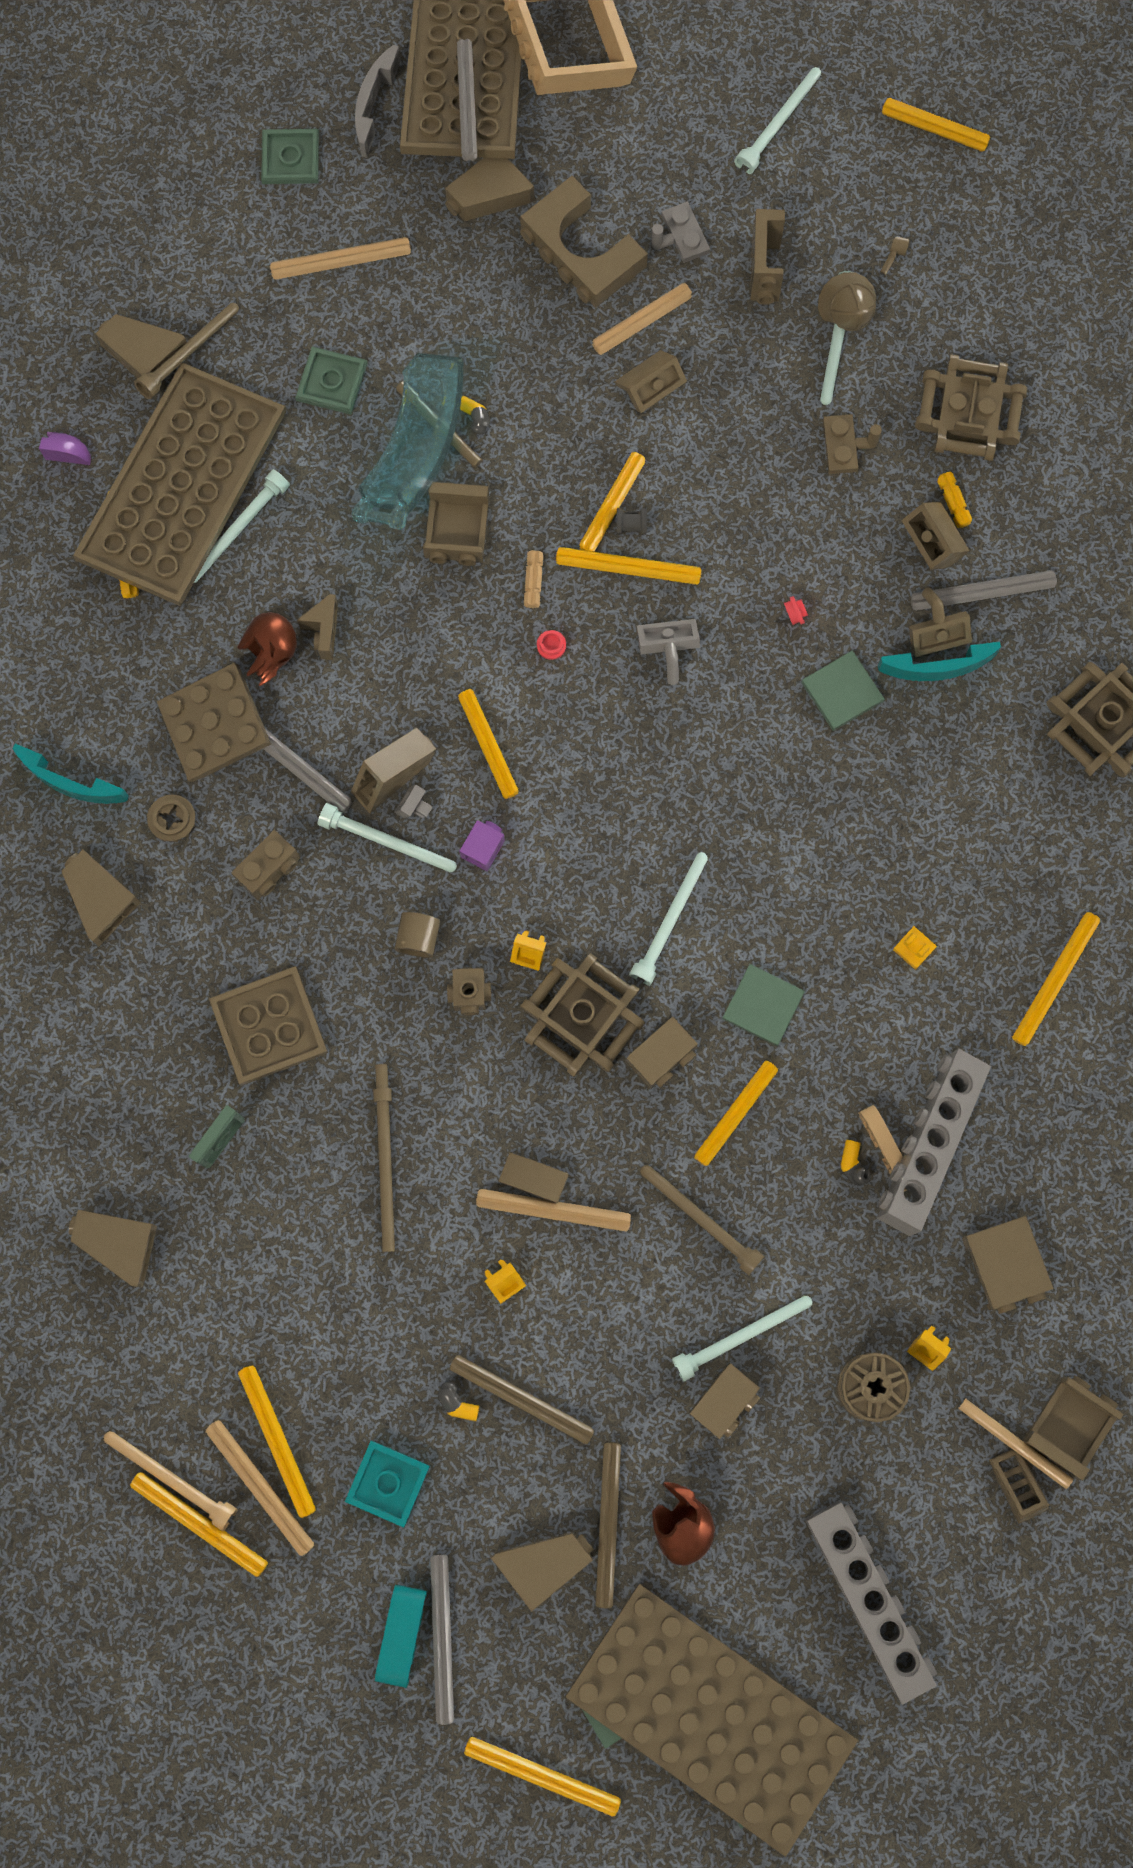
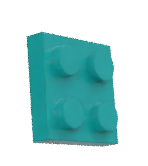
M371 1440L345 1502L404 1528L431 1465Z

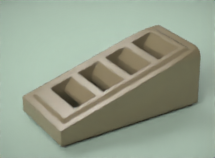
M1012 1449L989 1460L1018 1524L1048 1510L1050 1505L1027 1462L1021 1455ZM1015 1456L1019 1466L1003 1473L999 1464ZM1021 1472L1023 1473L1025 1478L1009 1484L1008 1478ZM1026 1485L1029 1486L1030 1491L1016 1497L1014 1491ZM1029 1499H1035L1036 1504L1025 1509L1020 1505Z

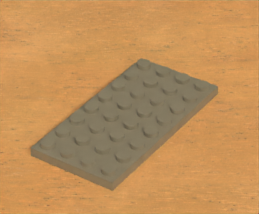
M503 0L413 1L400 140L401 154L462 157L457 42L460 39H470L473 50L477 157L515 159L522 58L519 52L517 37L513 35L511 30V20L508 12L504 10L505 3Z
M181 363L73 555L75 561L181 606L285 416L286 407L190 365Z
M638 1583L565 1695L575 1705L785 1857L858 1742L857 1738L640 1583Z

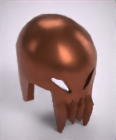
M267 612L256 616L248 626L237 647L239 650L249 649L257 657L246 675L249 677L257 672L256 674L262 679L258 686H262L276 676L277 671L295 653L297 647L296 633L292 624L278 613Z
M664 1482L663 1485L679 1500V1503L673 1510H669L663 1505H658L652 1511L655 1535L667 1559L672 1564L686 1566L700 1560L710 1549L715 1532L713 1518L710 1510L695 1498V1494L691 1489L676 1483Z

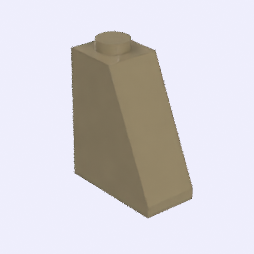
M483 158L445 188V205L453 216L459 215L464 221L526 205L535 200L534 185L507 158Z
M117 314L110 320L103 322L95 333L100 345L137 378L143 373H153L187 343L186 338L180 333Z
M415 728L367 758L362 763L351 793L371 813L431 762L436 751L432 741L423 735L418 728Z
M83 849L79 854L75 853L70 856L65 863V868L61 871L87 936L98 947L141 903Z
M78 1210L77 1215L72 1217L69 1225V1235H72L71 1242L129 1285L140 1288L144 1287L157 1226L150 1223Z
M573 1532L498 1551L491 1559L532 1612L593 1561L590 1552L594 1548L583 1534L576 1537Z

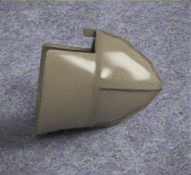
M844 272L832 277L824 285L819 295L818 311L824 321L835 323L846 331H857L864 328L872 320L876 310L877 297L874 287L866 277L856 272Z

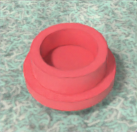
M794 596L790 597V601L784 603L792 625L799 622L802 625L805 623L803 617L808 616L802 599L796 601Z
M555 630L543 632L537 640L539 654L548 660L560 658L566 650L565 637Z

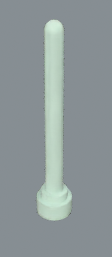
M814 67L810 70L751 147L740 151L734 159L737 167L741 168L744 164L749 168L746 171L748 174H752L760 163V153L821 76L819 68Z
M834 324L820 401L823 405H829L832 401L845 330L838 327L837 324Z
M272 469L265 477L266 482L263 484L265 488L215 543L194 583L204 575L273 495L277 497L279 493L283 494L289 488L290 483L279 472Z
M326 803L320 813L318 825L329 830L331 827L334 829L340 827L448 872H453L457 868L456 862L342 816L343 812L338 811V807Z
M700 852L696 855L644 959L634 963L629 973L630 977L636 980L637 977L645 980L644 984L651 986L656 976V972H654L656 969L655 963L708 860L705 853Z
M803 1296L694 1355L682 1353L672 1358L674 1366L680 1372L679 1375L684 1382L694 1377V1372L698 1371V1367L808 1309L812 1305V1299L809 1296Z

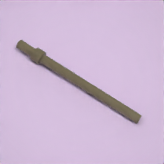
M376 1064V1089H373V1102L377 1103L382 1252H395L389 1102H392V1089L388 1088V1064Z

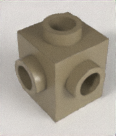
M484 968L452 969L453 984H447L448 1003H453L455 1011H461V1015L465 1016L478 1015L479 1010H486V1001H491V983H485ZM468 990H473V991H474V992H473L472 994H470V995H466V994H465V992L468 991Z

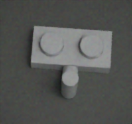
M688 201L662 211L661 216L669 233L663 235V226L660 224L653 225L651 246L654 250L675 244L683 263L710 253V247Z
M696 619L637 625L640 654L665 652L667 682L670 685L678 684L679 664L677 650L700 648Z

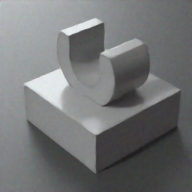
M415 784L408 788L394 813L403 818L410 817L412 813L424 818L428 816L433 807L421 800L426 791Z

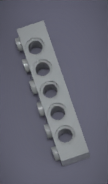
M959 1048L949 1055L945 1054L941 1058L937 1066V1071L940 1073L936 1081L930 1084L925 1094V1097L928 1098L924 1108L918 1111L913 1124L916 1125L914 1133L909 1135L903 1144L902 1152H904L901 1163L898 1162L890 1174L891 1186L879 1199L878 1207L881 1209L877 1216L878 1220L908 1236L922 1231L990 1071V1065ZM951 1080L956 1082L959 1092L952 1088ZM939 1107L946 1111L947 1119L941 1116ZM928 1134L934 1137L936 1146H932L929 1143ZM916 1161L923 1165L924 1174L917 1170ZM904 1188L911 1192L912 1202L905 1198Z
M837 1501L805 1518L897 1700L903 1705L936 1687L937 1685L933 1677L937 1675V1672L928 1656L922 1658L917 1648L921 1641L912 1625L906 1627L901 1615L905 1614V1610L896 1595L891 1597L885 1585L890 1583L881 1565L875 1567L869 1555L874 1553L865 1535L859 1537L854 1527L858 1520L850 1505L844 1507L842 1502ZM839 1530H846L849 1534V1543L844 1548H836L833 1544V1536ZM856 1560L862 1561L865 1566L864 1574L859 1578H852L849 1575L850 1564ZM870 1591H878L880 1594V1603L875 1608H867L864 1603V1598ZM887 1621L894 1622L896 1625L895 1635L889 1639L882 1638L880 1634L881 1626ZM903 1652H909L912 1656L911 1665L906 1669H899L896 1665L898 1655Z

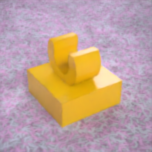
M913 926L893 948V951L916 970L937 946Z
M524 931L522 935L517 933L510 962L539 971L546 948L545 937L541 935L539 940L528 937L529 931Z
M504 1260L498 1261L502 1269L492 1275L488 1269L485 1271V1276L487 1277L485 1283L500 1304L526 1286L511 1263L507 1264Z
M933 1326L928 1330L925 1329L907 1350L910 1355L932 1371L947 1358L951 1351V1348L947 1346L949 1338L946 1336L942 1341L933 1335L936 1329Z

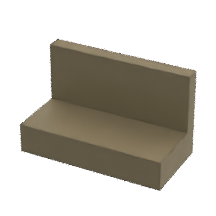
M659 350L614 382L619 388L627 391L635 409L642 413L686 383L687 379L676 356Z

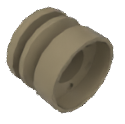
M875 1352L856 1355L847 1361L838 1374L836 1389L840 1403L849 1414L865 1421L882 1422L891 1420L902 1412L909 1399L910 1383L908 1374L898 1361L889 1355ZM878 1379V1386L882 1388L881 1393H874L872 1396L870 1395L871 1389L867 1387V1384Z

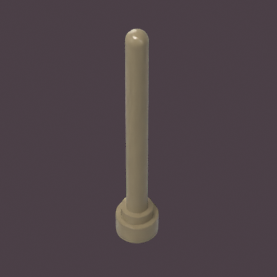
M230 303L153 373H143L138 377L134 384L139 393L147 399H152L160 391L161 381L239 311V306L236 303Z
M644 1165L641 1167V1175L738 1258L737 1262L741 1265L739 1268L748 1276L764 1259L765 1256L756 1248L752 1250L748 1246L746 1249L651 1166Z

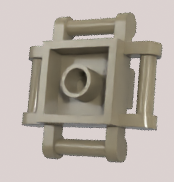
M950 354L946 375L940 374L936 370H926L923 372L922 382L924 390L920 415L916 417L915 428L920 431L936 433L934 452L943 453L945 450L981 456L983 460L993 461L996 443L1005 445H1017L1020 443L1021 433L1018 429L1023 399L1027 396V387L1023 384H1005L1008 363L999 362L998 365L959 359V355ZM956 370L996 377L995 383L991 382V377L964 373L962 377H957ZM936 387L943 388L938 420L931 417ZM1003 398L1011 399L1007 430H998Z
M1088 662L1082 668L1080 675L1057 696L1053 695L1046 702L1048 708L1062 718L1048 732L1047 736L1053 741L1056 739L1085 767L1084 771L1090 777L1106 761L1112 766L1114 772L1123 778L1131 772V767L1133 766V749L1124 758L1117 753L1133 737V676L1127 672L1129 668L1123 663L1106 675L1097 665ZM1094 681L1097 685L1071 709L1066 703L1087 683ZM1071 726L1074 729L1073 732L1093 752L1096 751L1100 755L1097 758L1093 759L1064 730Z
M592 953L585 958L578 969H573L561 959L556 958L551 965L553 967L536 991L529 1000L525 999L519 1006L527 1014L538 1020L524 1041L531 1046L535 1044L568 1069L567 1073L573 1077L579 1073L588 1058L601 1069L609 1072L614 1066L612 1062L636 1030L640 1031L645 1025V1022L627 1008L640 989L634 984L630 986L597 962L598 958ZM589 971L622 994L621 999H617L587 977V973ZM562 975L566 976L568 980L545 1010L542 1011L538 1008ZM619 1017L623 1018L627 1023L604 1054H600L595 1049ZM546 1027L580 1051L578 1056L574 1059L543 1036L542 1033Z

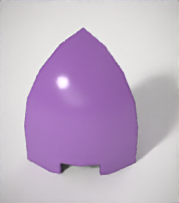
M47 432L48 438L42 437L39 450L45 460L90 465L91 455L86 445L78 438L56 432Z

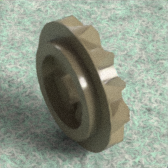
M165 795L157 799L149 808L147 823L150 831L157 838L164 842H178V840L188 837L192 828L195 827L196 813L191 803L184 797ZM176 808V816L183 822H173L168 830V822L160 815L169 816Z

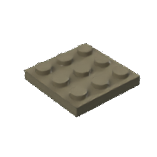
M235 662L157 701L189 782L202 779L271 745L240 666Z
M296 966L209 998L240 1086L328 1053Z

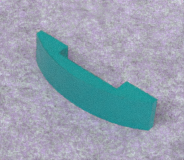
M1000 642L970 645L965 658L913 664L911 653L882 656L878 663V671L889 676L912 681L951 679L970 673L991 661L999 652L1001 644Z
M16 743L12 748L23 764L39 780L64 795L86 802L103 804L127 802L129 798L124 789L96 778L92 787L89 788L46 770L49 762L42 754Z

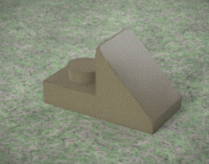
M335 594L326 596L297 621L300 630L320 631L315 632L314 650H318L321 659L333 660L338 613V601Z

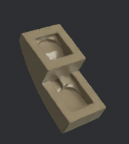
M509 1152L498 1182L557 1204L569 1174Z

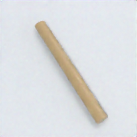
M965 1399L958 1408L1063 1488L1067 1489L1074 1479L969 1400Z

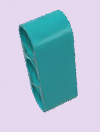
M395 1584L378 1659L375 1682L403 1688L408 1687L410 1679L408 1677L411 1665H413L416 1639L420 1631L424 1612L422 1610L425 1598L427 1597V1591Z

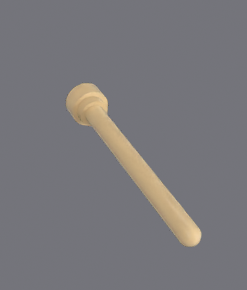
M109 1431L104 1435V1441L109 1446L210 1514L209 1518L213 1520L212 1525L221 1531L228 1527L230 1524L228 1520L232 1515L235 1516L238 1511L236 1507L228 1502L225 1504L221 1501L216 1503L116 1433Z

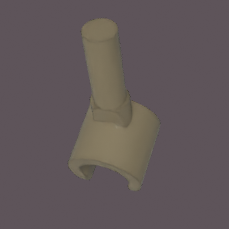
M902 237L894 238L888 258L880 271L884 275L888 273L896 254L906 255L909 239Z

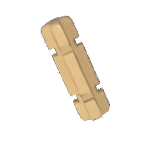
M531 550L527 553L528 566H526L524 606L527 608H538L540 606L543 553Z

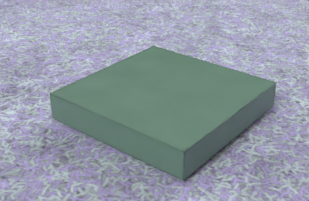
M319 129L262 130V184L319 183Z
M312 346L295 397L296 401L351 415L368 364L367 360Z
M853 650L801 681L833 731L885 700Z
M749 964L722 1019L778 1047L805 991Z
M226 1105L188 1157L203 1167L210 1168L244 1123L245 1118Z

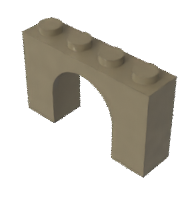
M571 176L520 216V233L528 244L534 243L539 248V254L547 264L552 262L558 268L557 272L566 284L571 282L577 288L576 292L584 303L590 302L596 308L647 267L648 253L629 234L607 252L597 257L584 258L569 252L561 241L563 232L569 225L591 209V194Z

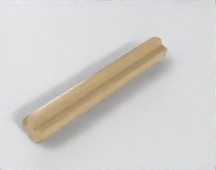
M686 283L680 284L593 339L592 345L599 355L609 351L691 299V289Z

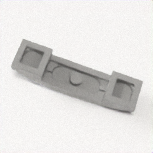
M396 45L388 48L375 61L368 71L358 94L355 109V127L360 153L365 158L368 157L375 137L374 122L369 117L381 83L393 85L401 62L399 46Z

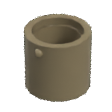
M401 913L395 951L423 958L434 957L440 920L421 913Z

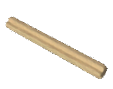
M403 237L276 261L270 264L273 279H282L408 255L411 253L408 238Z
M480 1189L476 1199V1205L481 1208L625 1232L630 1228L631 1215L624 1212L564 1202L556 1204L545 1199Z
M219 1420L213 1422L206 1429L207 1435L300 1556L308 1553L314 1547V1542L223 1423Z

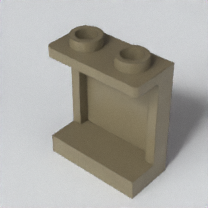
M756 209L752 233L750 300L757 301L762 305L779 301L783 269L768 268L766 266L767 249H780L785 222V210Z
M441 482L429 483L430 503L426 541L423 543L425 558H429L431 562L437 564L446 563L447 560H457L465 566L476 565V562H483L490 497L488 486Z
M1026 1216L962 1238L965 1249L970 1251L989 1303L986 1304L988 1311L997 1309L999 1314L1016 1309L1015 1302L1027 1298L1028 1304L1047 1298L1045 1292L1054 1289Z
M1074 1375L1072 1379L1069 1377L1061 1379L1023 1441L1077 1480L1083 1481L1090 1470L1087 1468L1089 1462L1115 1421L1121 1420L1123 1414L1116 1410L1118 1404L1103 1394L1097 1397L1089 1391L1091 1386L1087 1382Z

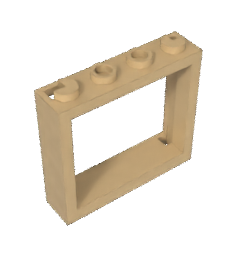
M503 0L505 3L504 10L508 12L511 20L512 33L516 35L519 43L520 56L525 60L528 68V78L532 80L537 95L620 87L631 83L637 70V64L613 0H588L610 63L549 68L526 3L548 0Z

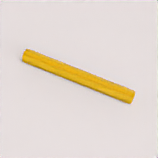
M559 547L556 554V563L558 565L696 585L699 584L701 578V568L696 566Z
M1087 912L1082 917L1012 1036L1016 1043L1022 1046L1029 1044L1100 923L1098 916Z
M252 1365L247 1366L238 1372L239 1378L298 1516L304 1518L316 1511L315 1505L257 1370Z
M143 1472L138 1473L131 1481L130 1486L132 1489L255 1577L260 1576L267 1567L268 1563L265 1559L226 1531H221L212 1525V1521Z
M475 1737L468 1739L464 1754L468 1757L612 1817L616 1816L619 1810L621 1799L617 1796Z

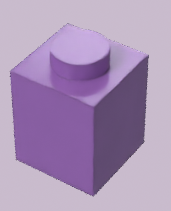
M477 820L459 851L461 858L488 872L505 842L504 834L501 833L502 829L490 821H486L484 824Z

